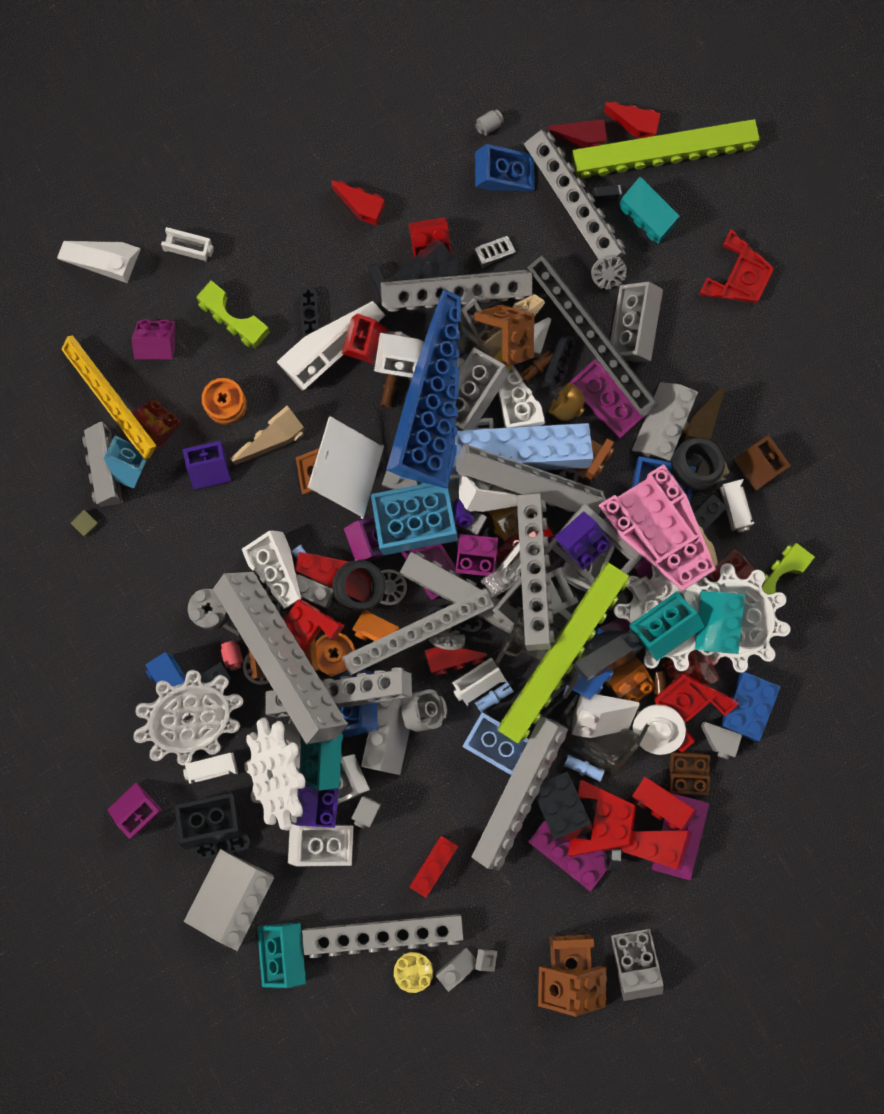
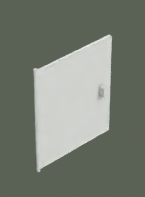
M330 416L308 488L358 514L363 519L384 445L377 444Z

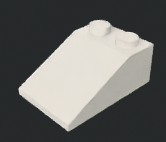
M594 694L590 700L580 695L572 715V735L593 738L626 731L633 721L639 707V702Z
M355 755L342 757L337 805L370 790Z
M291 823L288 863L294 866H351L353 826L336 825L335 828L297 826L295 823Z

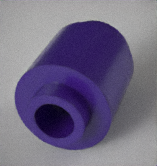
M459 498L456 499L452 507L455 524L460 527H467L474 522L473 511L467 510Z

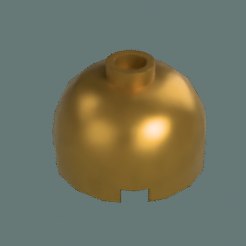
M568 383L558 393L560 395L558 399L552 401L548 410L552 416L562 421L572 420L575 416L578 418L584 412L585 397L582 391L575 384Z

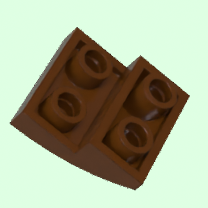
M671 752L669 792L709 795L710 754Z

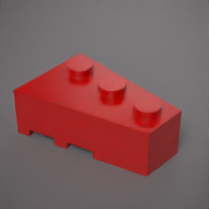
M632 832L631 845L622 847L621 851L681 870L692 832Z

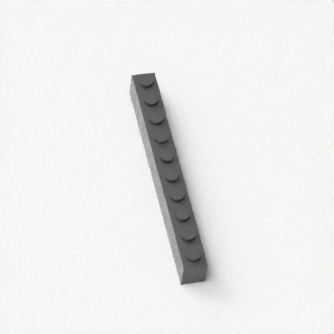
M541 255L527 268L639 414L646 416L659 404L549 261Z

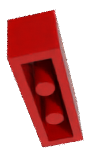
M647 777L643 778L632 795L636 799L635 803L643 809L647 806L653 810L652 815L660 820L665 818L669 821L668 825L676 831L679 829L685 831L697 810Z
M441 835L409 887L426 898L458 845Z

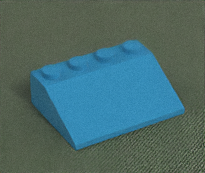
M425 483L371 494L379 548L383 555L459 540L448 487L442 488Z

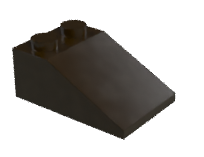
M721 387L692 417L690 422H686L680 437H683L682 443L688 439L698 437L708 439V441L711 440L726 387Z
M517 506L481 512L482 515L487 517L486 521L501 545L519 534ZM532 513V514H530V515L528 516V518H535V517H536V515H535L534 513Z

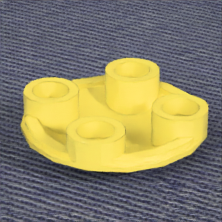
M410 952L397 960L394 966V978L402 990L417 993L430 985L433 977V968L426 956Z

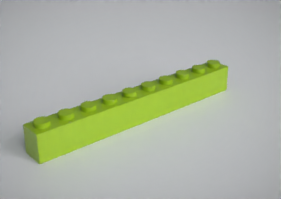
M753 119L576 149L572 153V162L576 178L586 179L592 175L599 174L604 176L614 171L622 173L632 168L639 170L650 165L661 166L667 162L679 163L685 159L697 160L703 156L715 157L720 153L733 154L738 150L750 151L756 148L760 139L756 121Z
M606 562L552 644L551 649L548 650L499 724V732L516 743L527 738L530 732L528 728L532 723L536 724L541 716L540 710L542 707L546 708L552 699L550 695L553 690L557 691L563 683L561 680L565 673L569 674L572 670L573 660L575 657L579 658L585 649L583 645L595 635L596 631L594 629L596 625L603 623L607 616L606 610L609 606L612 608L618 600L616 595L620 589L623 591L627 587L629 575Z

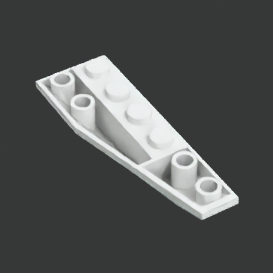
M373 301L305 336L277 361L280 367L301 390L306 389L343 355L341 353L351 317L358 313L379 322L385 316Z
M380 333L374 371L413 377L424 342L415 338ZM461 358L457 359V367H459V370L465 362V360Z

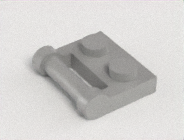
M562 566L549 572L550 578L556 576L567 601L562 603L551 580V585H547V589L552 595V604L548 605L549 611H552L553 614L578 603L577 597L573 596L563 575L564 570ZM541 587L533 588L534 593L542 590Z

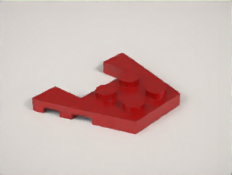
M731 229L723 247L740 254L725 286L707 278L699 295L757 303L774 268L757 252L755 253Z
M297 600L284 619L285 624L304 653L321 629L329 639H336L344 627L341 622H336L332 617L321 613L319 609L304 600Z
M685 673L681 674L655 697L657 705L673 708L681 715L684 723L689 721L710 702L724 716L738 706V702L735 699ZM687 731L683 743L678 748L681 753L695 742V739Z
M580 780L579 798L597 801L591 840L577 838L571 840L568 856L576 857L577 855L592 854L597 851L630 846L636 806L586 781Z

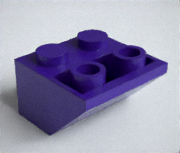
M221 441L183 449L187 471L194 490L231 482L224 446Z
M584 511L555 536L563 550L582 570L592 564L597 557L612 545L598 523Z
M305 785L303 789H298V800L302 805L303 813L300 817H297V823L295 824L297 826L335 828L339 788L319 791Z

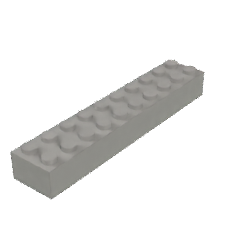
M254 572L224 573L213 590L305 743L311 744L336 739L348 723L262 587Z

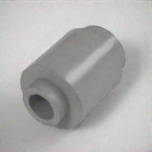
M491 110L479 117L475 125L478 132L486 136L501 127L504 119L499 110Z

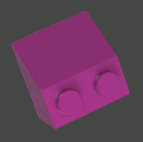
M374 517L358 520L344 528L355 560L372 561L386 556L382 554L379 548Z

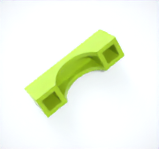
M210 281L196 297L199 302L198 306L205 312L209 310L213 314L212 317L221 324L223 322L228 326L226 329L234 336L238 334L242 338L241 341L247 347L252 346L256 349L270 333L269 328L255 316L246 319H237L230 316L226 312L228 297L225 291L213 281Z
M797 543L792 546L788 545L782 552L784 557L780 561L777 559L770 568L773 571L769 576L765 575V580L762 584L763 591L769 595L776 593V583L782 574L803 573L815 557Z

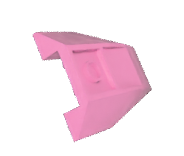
M664 464L649 473L643 482L619 497L614 495L599 505L619 536L681 591H684L716 570L688 498Z

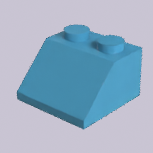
M114 436L104 456V460L114 479L125 486L134 488L146 462L134 445L127 440Z

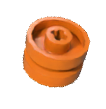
M218 378L211 381L204 388L202 404L212 420L222 425L232 424L244 415L246 398L235 381L227 378Z
M339 633L336 639H329L326 634L322 635L315 643L318 668L330 676L348 672L342 657L356 650L352 641ZM337 651L339 656L332 658V652Z

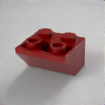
M445 217L408 223L414 257L435 239L441 241L452 255L448 224Z
M357 313L351 317L341 354L375 365L380 333L386 334L387 329L375 319Z

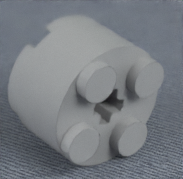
M212 589L196 591L189 600V618L196 625L204 629L212 630L220 627L229 616ZM209 605H210V607H212L213 610H212V611H209L208 614H207V611H205V608H206V607H209Z
M434 690L412 693L411 698H404L401 701L402 717L407 729L417 732L440 727L443 724V719L446 718L447 707L445 700L442 696L439 697Z

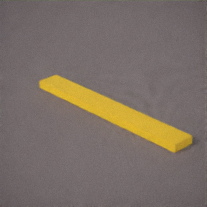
M67 336L61 350L144 460L150 459L156 444L74 336Z

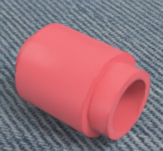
M236 641L222 644L221 654L225 668H230V671L240 669L244 663L240 645H237Z

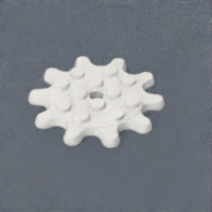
M726 563L720 568L721 576L717 582H710L706 577L696 582L700 587H705L712 583L719 587L720 592L745 595L739 654L714 652L709 656L704 655L705 663L715 665L721 657H729L737 672H745L748 668V657L753 654L759 655L765 661H772L776 654L770 646L769 641L771 637L777 635L787 636L790 632V626L786 622L779 621L775 616L776 609L785 605L786 596L780 592L769 595L763 591L762 584L765 580V574L761 570H755L747 579H740L736 576L734 566Z
M652 565L653 576L649 581L656 593L640 603L633 594V600L630 603L616 605L614 614L618 618L627 619L631 624L676 591L699 612L701 591L720 592V589L716 584L712 583L705 587H700L694 583L684 591H681ZM630 576L627 579L629 580L627 588L631 591L629 585L640 579L636 576ZM696 634L664 656L670 657L674 662L675 668L679 671H684L689 666L688 655L695 649ZM698 650L702 654L707 656L712 655L714 653L710 651ZM646 651L644 664L648 668L656 667L659 660L656 661Z
M190 670L187 672L185 681L182 684L171 686L164 680L159 681L156 685V692L159 698L153 703H140L137 705L136 715L147 719L148 722L145 726L134 732L133 738L137 743L153 741L155 743L150 750L149 756L151 760L158 761L168 753H176L177 761L180 765L188 764L192 760L193 753L199 749H204L211 755L218 753L221 748L217 742L219 735L226 732L234 733L239 730L240 723L235 719L229 718V714L232 710L243 704V699L238 694L223 695V691L228 685L226 677L218 675L209 683H201L200 673ZM188 713L193 715L189 720H184L189 715Z
M263 717L257 721L258 735L256 732H252L246 738L251 750V759L245 762L244 768L253 779L254 785L251 792V800L254 803H262L266 824L274 825L277 817L279 827L282 830H290V813L296 817H300L303 813L302 805L297 797L298 789L305 787V778L303 774L296 770L295 766L298 747L294 742L289 745L285 742L284 725L281 721L274 723L272 729H270L267 718Z

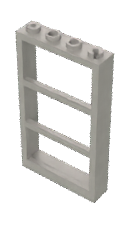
M583 504L556 535L583 511L586 512L598 523L611 544L629 559L621 569V571L628 574L642 556L626 543L615 529L586 504ZM554 537L548 544V548H545V555H547L551 550L555 551L561 558H563L585 579H587L591 584H593L596 578L593 577L587 570H582L573 561V559L557 545L558 542ZM520 576L491 610L494 612L492 616L498 622L502 623L504 621L508 624L509 627L507 629L513 635L519 634L523 637L522 642L525 644L524 630L500 610L522 584ZM567 610L559 611L563 617L569 620L571 614ZM537 650L539 652L536 655L543 659L548 651Z

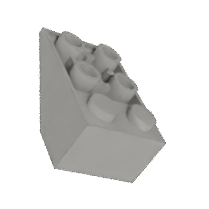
M650 929L611 936L623 1000L627 1001L663 994L664 985Z

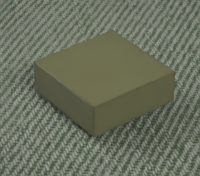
M85 510L71 522L84 537L99 524Z

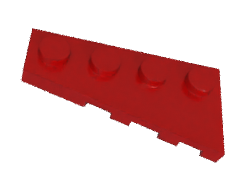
M298 552L295 572L332 589L335 573L348 561ZM356 569L347 576L345 590L349 597L360 602L365 601L369 597L372 580L368 573L362 569Z

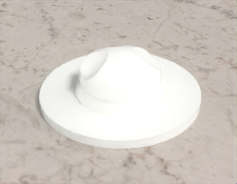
M651 705L641 710L636 716L633 724V734L637 743L644 750L662 755L671 753L681 746L685 738L686 727L681 715L673 708L665 705Z

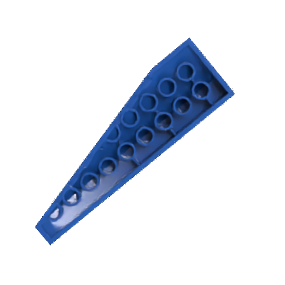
M446 289L441 294L423 343L386 469L403 478L442 488L448 487L457 452V445H455L457 427H455L456 417L458 416L456 399H458L459 387L457 359L459 358L460 351L458 350L460 331H458V322H460L461 297Z

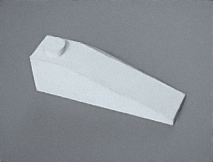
M512 366L509 370L510 374L498 391L505 428L542 426L545 421L541 405L535 400L531 390L526 387L522 377L515 367Z
M268 531L242 548L248 566L253 571H256L260 576L259 579L267 584L271 589V593L284 608H288L296 603L297 600H301L291 550L283 532Z

